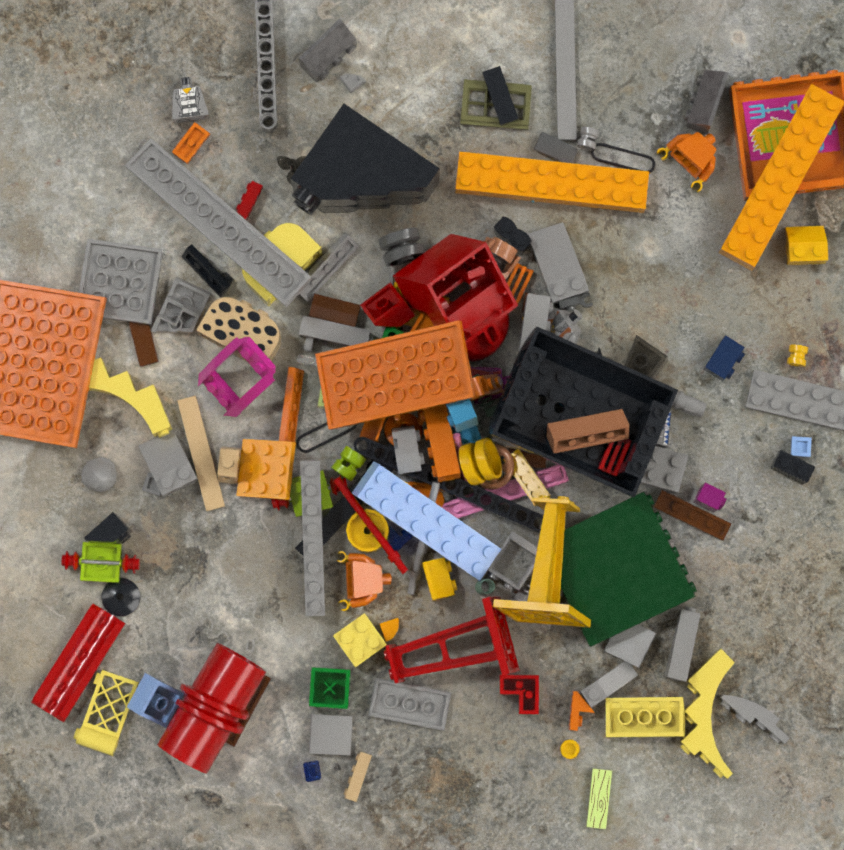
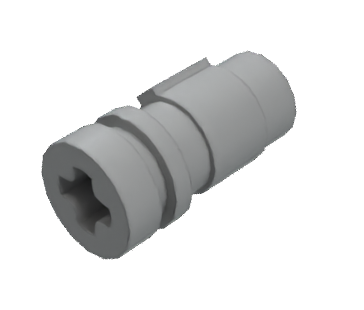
M680 391L677 392L672 406L675 410L680 409L687 414L701 418L707 404L691 396L684 395V392Z

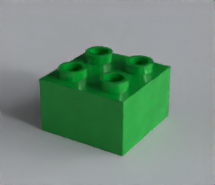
M311 667L309 706L348 709L351 670Z

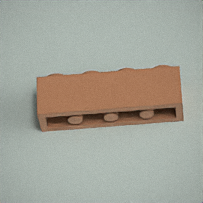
M622 409L548 423L547 439L553 453H559L629 439V423Z

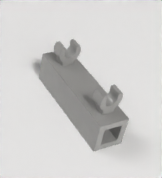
M303 316L299 336L306 338L304 351L312 352L314 340L347 347L373 341L374 337L370 336V330Z

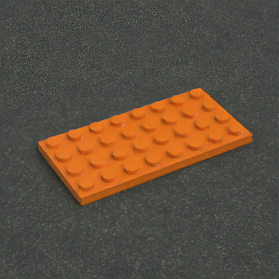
M460 320L315 354L329 430L476 398L462 321Z

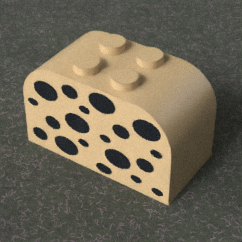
M231 297L217 299L211 304L196 330L200 336L223 349L236 337L238 339L250 337L271 361L281 345V334L276 323L268 316L269 314L261 309H258V311L254 310L252 305L243 299L241 302ZM238 350L233 353L235 356L246 361Z

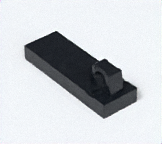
M192 244L188 246L182 258L221 298L226 294L234 279L227 272L220 274Z

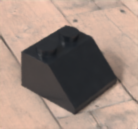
M112 512L87 534L84 539L93 543L124 544L130 539L131 536L129 534L132 530L116 513Z

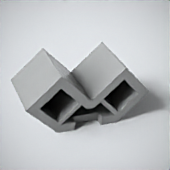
M414 425L392 428L398 474L422 471L421 465L424 464L423 453H419L417 442L421 441L419 430H415Z

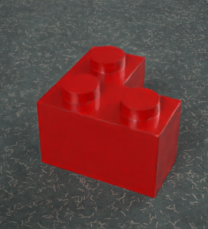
M499 675V694L519 695L518 714H539V675Z

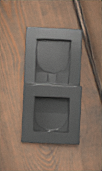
M541 132L534 146V150L546 157L564 163H572L578 151L577 148L544 132Z

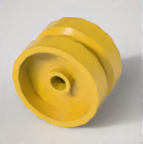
M490 438L477 440L475 444L470 442L459 448L461 469L471 485L476 486L484 483L486 480L492 481L501 477L502 464L500 455Z
M365 509L370 519L385 539L388 540L389 529L383 515L375 510ZM355 513L347 523L346 532L349 542L360 552L371 553L378 551L382 546L372 533H364L367 526L359 515Z

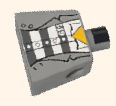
M191 77L181 78V88L173 90L172 119L174 124L210 119L200 86L192 87Z

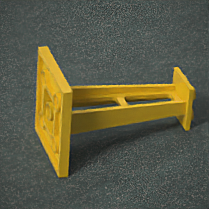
M539 495V498L532 497V502L544 510L528 600L494 599L493 607L516 622L590 628L591 620L570 605L560 604L566 512H580V508L575 505V502H572L565 496H558L557 499H551L547 495Z

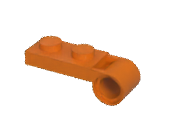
M497 374L473 377L476 398H472L470 401L482 396L502 393V379Z

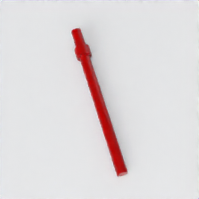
M340 477L336 478L333 482L388 554L387 558L396 565L402 575L406 573L408 568L400 559V554L397 550L394 551Z

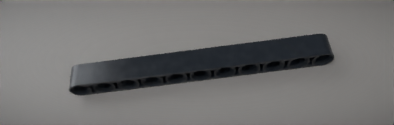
M358 437L354 441L353 446L357 453L398 472V468L392 464L393 458L396 457L395 450L366 437ZM360 441L368 444L365 451L357 449V444ZM383 449L386 454L384 458L378 459L374 455L375 451ZM422 464V471L418 474H412L411 472L403 473L432 487V482L427 479V475L432 472L431 466L428 464ZM460 478L453 480L456 483V487L453 490H448L445 487L446 481L439 482L440 491L537 533L541 531V529H537L534 526L533 522L537 518L543 520L542 514L478 486H473ZM467 487L471 488L474 492L470 498L463 495V490ZM483 495H488L491 498L489 505H483L480 502V498ZM506 503L509 506V511L506 513L499 512L498 505ZM518 511L526 513L527 517L524 521H519L516 518Z

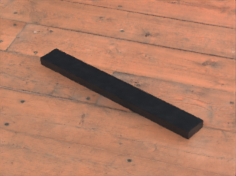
M391 444L389 448L395 450L394 446ZM385 451L380 455L378 459L384 458L386 454ZM395 457L392 460V464L397 467V461ZM383 466V467H384L385 469H387L388 471H390V472L393 471L392 469H390V468H388V467H386V466ZM364 474L349 489L351 493L354 491V489L356 488ZM344 495L322 518L323 546L355 512ZM353 495L360 505L364 503L361 499ZM302 540L295 549L304 556Z

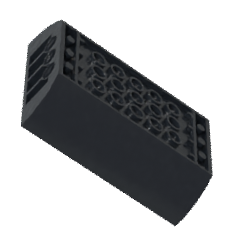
M535 327L518 353L490 420L489 434L634 498L678 389L542 328ZM538 395L545 397L546 403L544 406H540L537 403L536 398ZM556 403L563 405V412L560 414L554 410ZM614 410H623L629 423V440H631V443L616 477L598 469L608 443L553 453L547 439L548 423ZM615 441L604 465L605 468L609 464L618 441ZM623 442L612 466V471L614 470V467L624 446Z

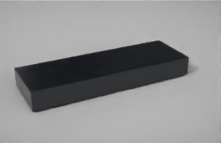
M498 66L483 71L482 75L500 126L518 121V116L501 67Z

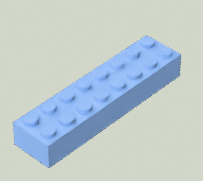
M374 461L352 492L353 495L479 581L501 551V548Z

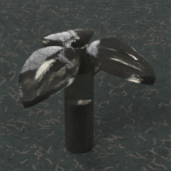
M287 156L277 157V163L281 169L291 170L286 175L289 184L292 185L291 177L306 156L298 157L296 161Z

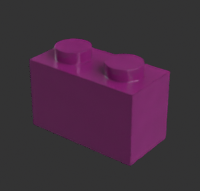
M705 482L701 485L693 503L714 513L723 508L727 500L724 497L726 492Z

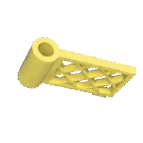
M102 670L101 674H96L93 684H96L94 694L81 728L76 729L73 739H76V744L113 756L129 712L127 705L136 691L139 682ZM104 676L113 678L115 685L105 690L102 684ZM125 683L132 684L131 693L123 696L119 686ZM117 687L121 698L111 702L106 692ZM105 694L109 703L98 708L95 701L98 696ZM123 700L126 706L125 710L116 714L113 704ZM111 706L115 716L104 721L100 710ZM98 712L102 722L96 725L88 723L90 715ZM115 718L119 723L117 733L110 731L106 725L107 722Z

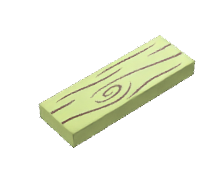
M592 768L586 827L606 829L612 777L611 770Z

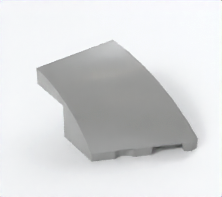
M176 277L151 331L193 332L211 293Z

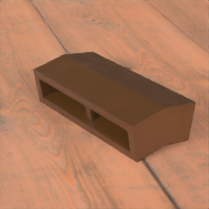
M314 293L309 316L356 327L361 306Z

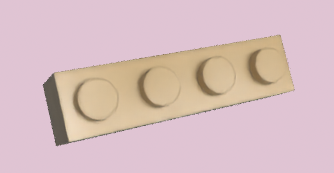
M364 752L357 753L355 759L357 763L353 765L351 771L353 775L349 777V787L344 792L346 799L357 802L372 755Z

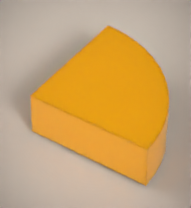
M398 618L380 623L385 642L391 640L396 635L399 628Z

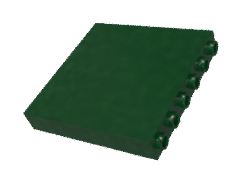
M641 492L634 498L631 497L564 531L561 588L569 605L591 620L590 628L580 627L590 647L696 597L695 592H697L693 581L689 582L686 577L689 574L684 563L680 564L678 560L680 554L676 546H671L669 542L672 539L667 528L663 529L661 525L663 519L659 511H654L652 507L655 504L650 494L647 495L646 492Z

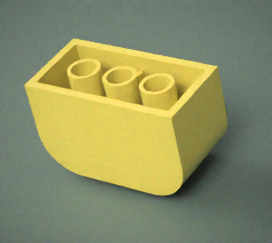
M284 223L277 226L272 232L269 230L264 234L268 240L304 271L322 255L321 247L296 224ZM242 269V274L248 287L269 307L276 298Z

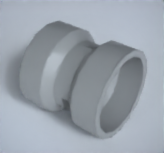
M581 127V139L578 140L577 147L595 151V140L598 138L600 131L590 127Z

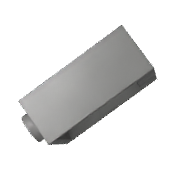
M512 531L487 571L489 572V577L495 581L502 580L505 582L504 587L514 592V590L519 591L532 572L535 558L518 584L493 569L511 541L535 556V558L537 547Z

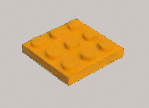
M243 439L236 496L290 500L296 443Z

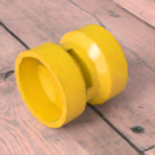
M795 344L789 345V352L791 354L787 358V364L796 367H806L805 355L808 353V347Z

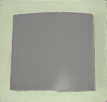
M311 714L309 753L351 755L353 716Z

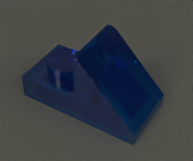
M390 526L389 544L394 551L397 550L398 552L414 536L403 529L401 531L403 535L400 537Z

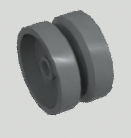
M418 228L402 229L378 239L380 249L388 251L383 255L387 267L411 262L425 252L423 244L416 243L420 239Z

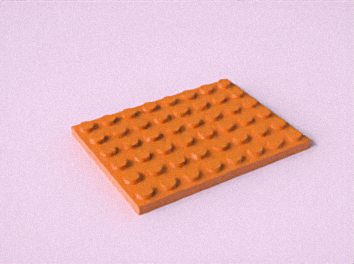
M0 280V435L77 449L107 298Z

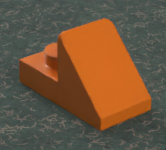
M572 691L569 730L578 731V727L582 726V716L579 715V711L595 713L577 691Z

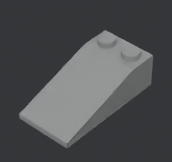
M563 222L528 234L532 241L531 248L547 294L551 297L550 302H553V305L558 304L561 300L578 297L589 292L584 274Z

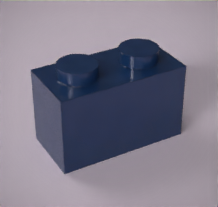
M725 335L703 370L722 382L725 378L730 379L735 371L732 368L735 362L740 363L745 355L742 352L745 347Z

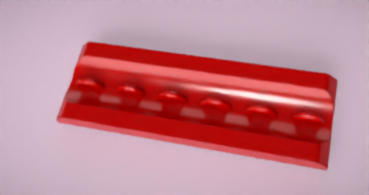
M93 603L36 692L31 703L64 723L126 623Z

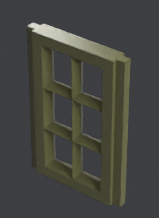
M464 79L460 124L528 130L532 85L506 83L510 94L524 95V105L514 104L515 108L523 109V117L518 119V121L500 126L497 117L487 116L488 106H493V104L489 102V92L485 81ZM470 90L485 92L484 102L469 101ZM469 104L483 105V116L469 115Z

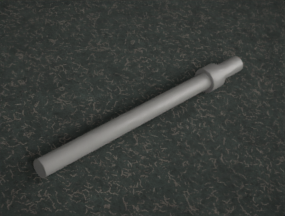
M435 481L432 482L429 499L436 503L440 483ZM420 540L413 569L410 570L409 574L410 582L407 593L415 595L417 582L421 577L420 569L426 544Z

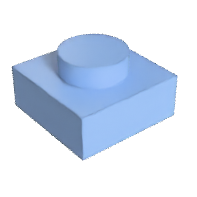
M792 436L790 454L797 457H811L812 438Z

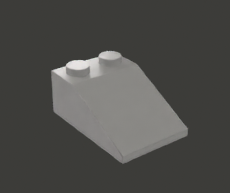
M173 429L166 436L160 438L157 436L139 445L141 453L163 497L198 481Z

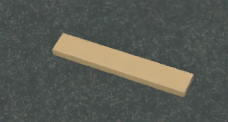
M195 395L177 400L206 511L225 507L197 397Z

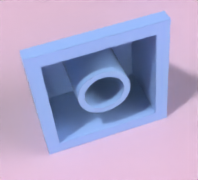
M145 673L127 708L166 728L178 707L175 704L177 699H182L184 693Z

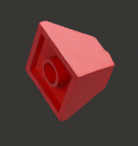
M391 282L360 304L375 326L400 327L415 316Z

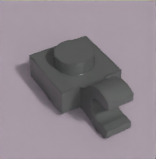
M590 293L559 301V309L571 312L578 305L584 308L592 307L593 303L587 304L584 302V298L589 297Z

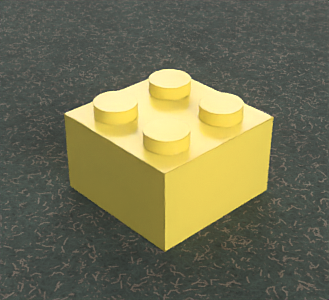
M365 613L333 635L355 668L387 645Z

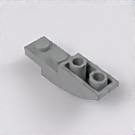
M721 695L719 697L722 700L720 704L728 711L732 709L736 712L735 717L743 724L745 722L750 724L755 719V724L763 731L765 729L771 733L769 737L777 744L779 742L785 744L790 739L776 726L780 718L763 706L736 696Z

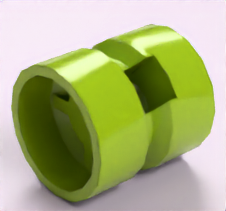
M345 446L340 453L341 459H336L331 469L347 480L352 481L357 474L356 469L362 467L366 458L350 447Z

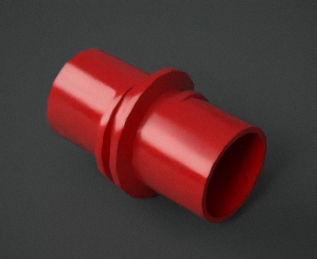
M216 643L192 686L180 685L179 688L185 694V698L183 700L177 699L175 704L179 708L157 745L184 764L207 774L231 732L242 734L244 731L243 725L238 720L248 719L249 712L245 708L267 671L230 648Z

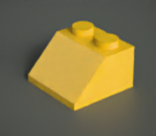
M824 226L785 227L787 265L825 264L828 261V242Z
M444 557L423 562L422 566L432 602L454 596L457 586L455 579H450L449 572H452L450 561H445Z

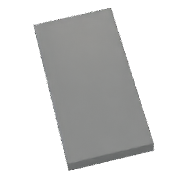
M375 678L368 716L444 731L451 692L405 683L395 684L394 681Z

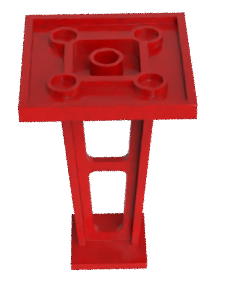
M495 596L482 599L486 613L485 616L397 647L396 644L386 645L384 656L386 661L390 663L389 675L391 680H394L396 684L405 682V677L496 660L499 662L502 676L520 671L506 616L493 607L494 599L501 600V597ZM485 626L489 628L494 647L493 651L456 659L449 657L446 646L447 639ZM434 643L440 645L443 656L442 661L411 668L404 666L402 660L404 653Z

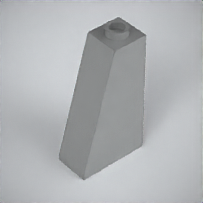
M685 606V610L680 609L664 675L665 678L687 682L700 619V613H696L697 609Z

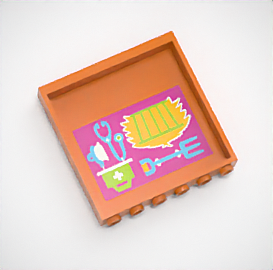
M830 70L827 71V74L821 75L819 72H813L804 77H801L799 74L791 75L788 79L774 77L771 78V81L756 79L752 83L744 84V81H739L730 86L729 96L744 201L748 200L810 85L813 84L844 101V72ZM844 105L795 194L844 188Z

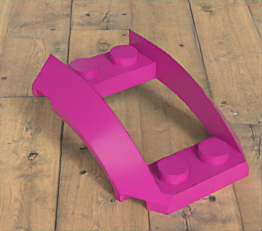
M236 337L199 373L198 386L203 383L207 390L227 410L223 416L237 417L275 381L273 374L276 372V366L250 337H243L242 339ZM236 350L262 378L241 398L236 395L216 372Z

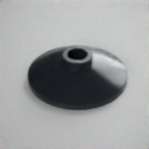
M120 578L119 583L108 582L102 592L103 606L109 613L115 616H127L133 613L140 603V591L137 585L126 578ZM119 593H122L124 595V598L121 601L117 599V595Z

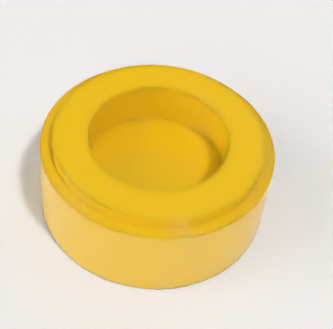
M565 740L560 746L562 756L567 759H573L579 754L580 747L574 740Z

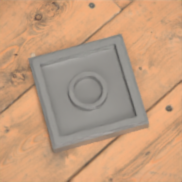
M638 624L611 637L604 651L640 668L656 633Z

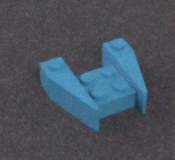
M470 399L445 404L448 411L447 419L449 425L452 427L453 433H460L462 445L470 442L475 444L477 440L482 439L476 426L478 425V420Z

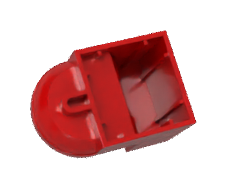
M449 234L393 275L408 306L426 312L433 326L458 320L462 321L469 361L483 360L494 354L503 345L509 331V313L518 307V304L485 241ZM464 262L480 265L485 269L484 274L470 280H463V278L450 275L451 271ZM463 281L468 283L471 289L448 305L443 296L453 291Z

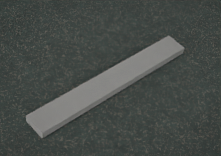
M555 0L557 139L576 141L574 0Z

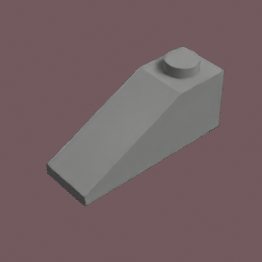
M624 661L579 692L592 708L637 677L638 674L630 663Z

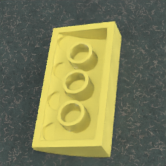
M684 697L606 698V737H685Z

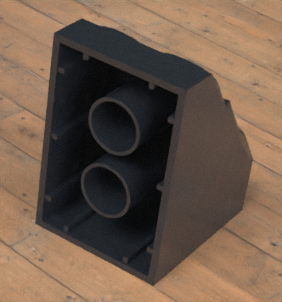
M343 103L291 177L294 191L292 197L295 199L293 203L311 216L316 209L322 213H351L358 209H389L391 205L420 204L428 200L439 184L440 168Z

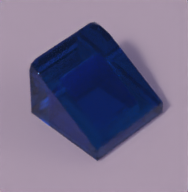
M319 761L304 762L303 767L306 781L320 780Z

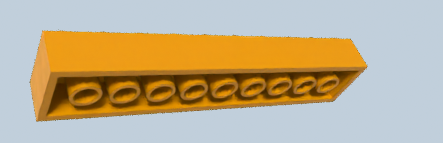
M813 84L810 85L721 247L719 254L753 271L844 105L843 100Z
M459 151L455 193L644 213L646 209L649 171Z

